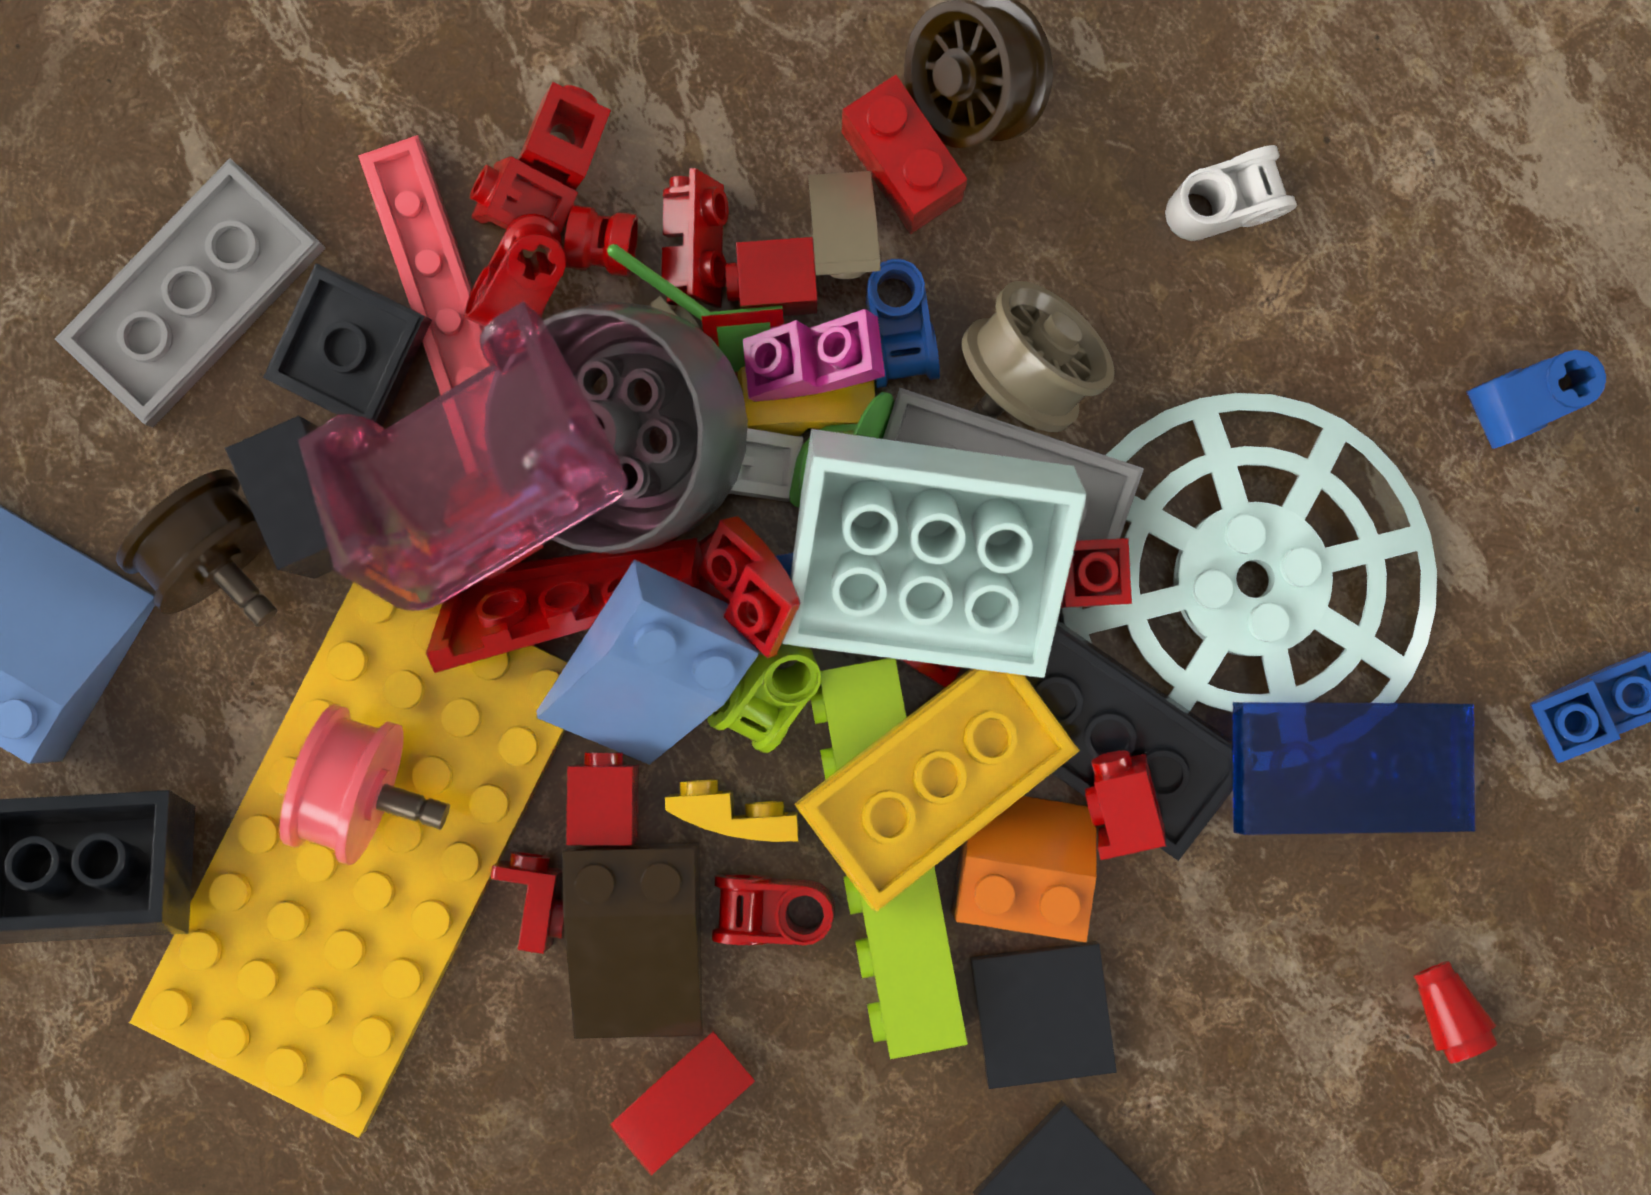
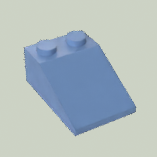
M634 560L537 709V718L615 751L623 752L627 756L650 765L724 705L759 652L751 642L723 617L728 603Z

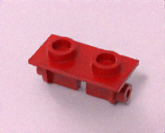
M690 168L689 177L669 178V188L663 190L662 235L667 238L683 237V245L662 247L661 277L689 297L712 307L721 308V290L726 283V259L722 253L723 225L726 224L729 215L728 200L722 183L696 168ZM666 297L667 304L679 306L673 300Z

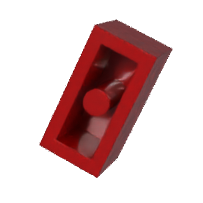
M896 74L843 108V136L866 170L871 171V177L910 234L962 201L968 179Z

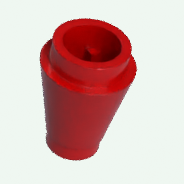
M1450 961L1438 963L1413 975L1418 984L1419 995L1435 1050H1443L1449 1063H1457L1475 1057L1498 1044L1492 1032L1496 1024L1459 974L1454 971Z

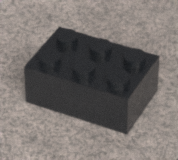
M170 790L0 799V944L189 934L196 806Z

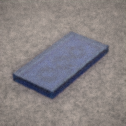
M1233 702V833L1242 835L1475 832L1474 704Z

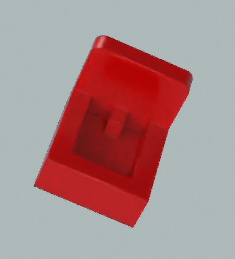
M511 852L510 861L502 860L492 865L490 879L528 885L517 949L520 951L544 954L553 945L554 938L563 939L565 935L563 899H560L563 869L549 867L550 857L545 855Z

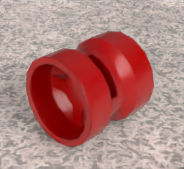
M573 205L569 213L565 233L564 252L566 268L585 271L591 266L604 267L610 275L629 277L632 271L610 257L607 249L611 244H616L635 257L638 241V215L618 211L610 217L599 215L593 207Z

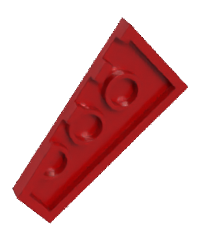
M698 539L671 541L653 548L615 554L594 552L517 563L491 580L486 575L483 579L469 573L443 599L426 650V655L433 672H441L590 629L634 560L699 589L701 574L698 570L703 561V555Z

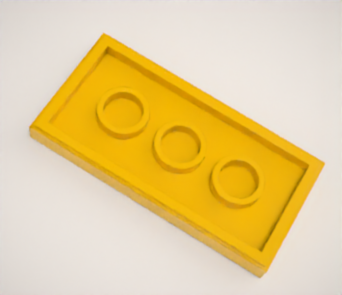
M970 668L794 805L870 908L877 912L1077 754L1079 749L1025 675Z

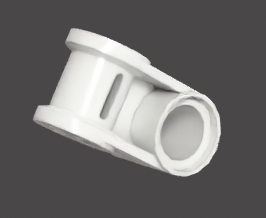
M1277 146L1260 147L1243 153L1229 161L1198 169L1191 173L1168 200L1165 213L1171 230L1180 238L1186 240H1202L1239 227L1259 225L1283 216L1297 207L1294 196L1286 195L1275 163L1280 156ZM1198 194L1205 197L1212 206V216H1203L1195 212L1189 204L1188 195Z

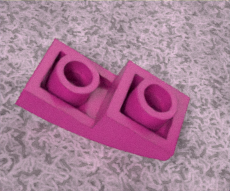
M866 309L811 328L795 320L743 339L748 398L755 402L818 394L885 376L878 317Z

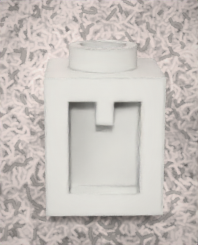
M747 428L746 453L738 479L729 494L785 502L790 501V487L796 458L803 445V437Z

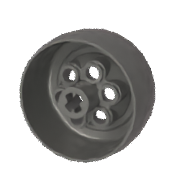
M605 302L558 313L529 329L509 350L494 377L488 399L486 439L492 468L504 495L526 522L545 537L572 549L615 554L662 545L696 528L722 505L736 483L746 453L748 419L743 391L730 361L711 337L687 319L655 307L641 304ZM605 373L608 385L606 390L599 394L594 391L593 386ZM641 379L648 381L652 388V397L646 405L638 402L635 397L634 388ZM602 421L605 424V429H601ZM656 426L663 429L667 436V445L661 453L652 448L649 440V435ZM626 463L634 466L637 471L638 481L635 486L621 478L620 472Z

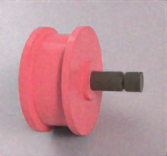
M332 704L325 709L312 727L293 768L281 811L280 838L283 844L294 848L300 847L306 841L334 849L338 862L352 865L366 850L384 812L412 821L420 820L421 824L441 830L447 819L450 804L432 798L426 800L423 795L394 786L403 749L404 736L403 728L400 724L388 721L380 728H376L351 720L350 711L347 707Z

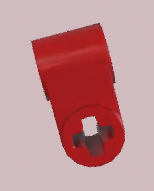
M532 213L523 214L511 222L488 266L480 273L470 292L464 310V317L515 342H518L529 329L539 324L546 304L560 278L563 276L566 267L561 234L553 221L546 216ZM539 244L545 245L546 254L536 251L531 258L524 257L523 249L534 252Z
M717 874L714 876V885L720 888L719 926L712 930L711 940L713 942L730 945H763L771 943L803 946L820 941L831 929L836 912L835 900L829 889L819 882L774 879L769 876L755 874ZM741 896L744 898L742 922L740 920ZM798 896L813 897L823 908L824 917L822 922L812 928L799 927L789 916L788 907L790 901Z

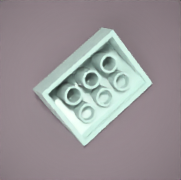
M812 429L801 491L790 576L801 604L787 631L783 644L1044 678L1086 498L1085 490L1074 466Z

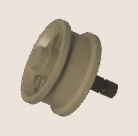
M1015 281L1007 284L997 296L996 312L992 317L982 318L973 322L962 338V351L966 363L975 379L986 392L981 401L970 411L993 419H997V416L1007 411L1021 422L1036 429L1047 432H1060L1067 429L1076 420L1079 414V402L1085 396L1101 394L1110 386L1114 379L1115 373L1111 355L1091 324L1061 297L1033 283Z

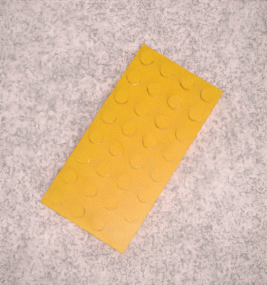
M363 562L190 902L189 934H174L129 1022L358 1138L366 1132L491 881L492 865L501 861L566 731L538 719L536 711L568 663L535 645H531L434 673L427 658L426 650L443 600L440 599L433 607L427 610H419L387 590L376 579L371 564ZM332 704H338L349 709L351 720L376 728H380L388 721L402 726L404 736L403 749L394 786L423 795L426 800L432 798L450 804L447 819L441 830L421 824L420 820L412 821L384 812L366 850L352 865L338 862L334 849L306 841L297 848L282 843L280 838V818L287 786L304 742L325 709Z

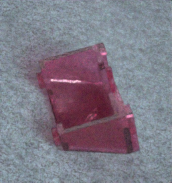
M524 301L507 312L496 316L484 328L480 335V347L483 356L490 365L387 429L366 417L343 414L333 417L321 427L298 440L335 571L398 608L404 610H423L445 602L610 505L627 488V477L620 459L542 318Z

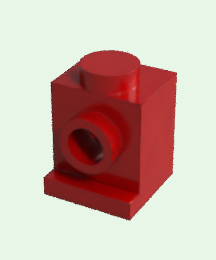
M552 82L542 98L518 160L576 190L587 174L611 110L598 104L596 98L591 93L580 87L572 85L561 86ZM551 133H562L569 139V142L561 138H558L552 135Z
M1114 751L1094 758L1091 763L1094 771L1095 786L1085 788V795L1094 827L1105 824V827L1098 828L1100 859L1105 860L1166 846L1165 827L1146 754L1131 757L1129 751Z

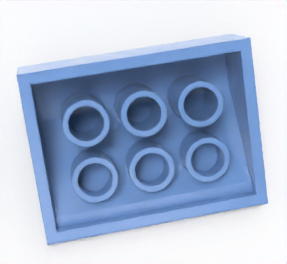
M1 505L0 747L29 764L62 761L153 610L155 606L154 594Z

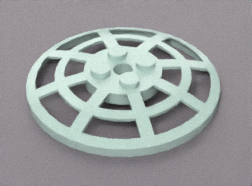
M1231 393L1199 398L1165 410L1132 430L1105 456L1127 462L1146 443L1171 428L1191 420L1194 422L1205 455L1195 458L1171 472L1151 490L1145 500L1134 496L1126 521L1130 522V526L1125 534V538H1129L1132 604L1094 606L1083 610L1082 607L1060 608L1061 623L1090 643L1092 642L1089 634L1127 625L1131 638L1144 659L1163 680L1174 687L1168 696L1189 711L1198 701L1210 707L1235 713L1263 714L1274 712L1280 749L1263 752L1249 751L1255 758V762L1249 770L1262 771L1295 766L1332 753L1366 732L1393 706L1413 678L1428 645L1436 610L1437 568L1431 533L1418 499L1398 467L1370 438L1342 418L1309 403L1273 394ZM1237 410L1275 412L1304 419L1323 429L1308 458L1271 447L1242 446L1231 448L1219 413ZM1345 442L1360 451L1386 478L1404 507L1410 527L1377 534L1374 523L1360 500L1339 478L1331 473ZM1237 466H1268L1289 471L1298 475L1282 507L1264 502H1248ZM1212 474L1222 507L1221 510L1203 519L1195 528L1162 510L1167 502L1185 486L1204 475ZM1321 490L1327 493L1344 511L1356 530L1358 540L1325 548L1317 532L1305 521ZM1148 533L1179 549L1174 568V586L1140 594V560ZM1417 551L1421 570L1420 606L1413 637L1405 655L1402 656L1375 637L1380 626L1386 601L1387 571L1385 559ZM1247 561L1260 564L1268 574V587L1258 598L1245 595L1237 585V572L1241 565ZM1366 564L1367 596L1362 618L1359 624L1356 625L1328 607L1332 593V572ZM1181 611L1191 629L1203 639V642L1185 670L1161 647L1150 629L1147 619ZM1313 630H1316L1344 648L1340 656L1323 672L1307 682L1296 686L1288 653L1289 648L1303 641ZM1227 653L1239 656H1261L1269 693L1241 694L1219 689L1208 683ZM1360 660H1363L1390 679L1379 696L1355 718L1323 737L1306 742L1300 705L1313 701L1334 688L1355 669Z

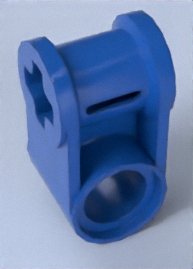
M890 259L881 262V271H873L871 273L866 289L867 310L878 317L885 371L884 377L875 379L876 387H886L888 380L924 374L927 375L929 380L940 379L937 341L933 324L930 322L925 282L921 272L914 264L904 259ZM899 279L910 287L912 300L901 307H890L879 298L877 288L885 280Z
M1572 350L1542 360L1525 369L1521 367L1472 388L1466 391L1491 448L1495 449L1537 432L1548 426L1547 423L1590 405L1600 397L1605 389L1606 374L1604 366L1596 356L1588 351ZM1568 374L1572 385L1562 391L1558 380Z

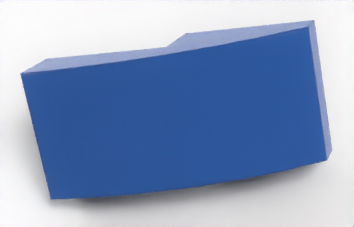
M1643 651L1529 704L1557 763L1621 739L1619 734L1651 722V652Z

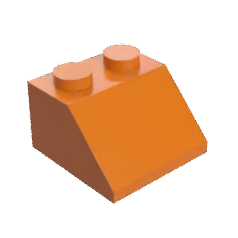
M1022 796L965 841L960 849L951 914L956 922L1087 943L1096 883V826L1094 827L1088 806Z

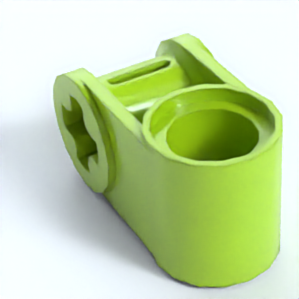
M782 642L777 655L767 658L758 650V656L727 701L707 718L708 724L717 730L729 728L752 740L754 749L762 753L773 751L785 737L794 719L810 698L817 693L821 684V672L811 647L787 645ZM790 660H797V662L789 668L776 669L781 663Z

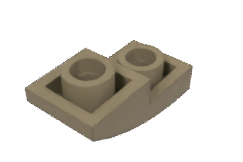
M871 171L808 175L816 275L829 274L837 279H854L862 276L865 272L881 271Z

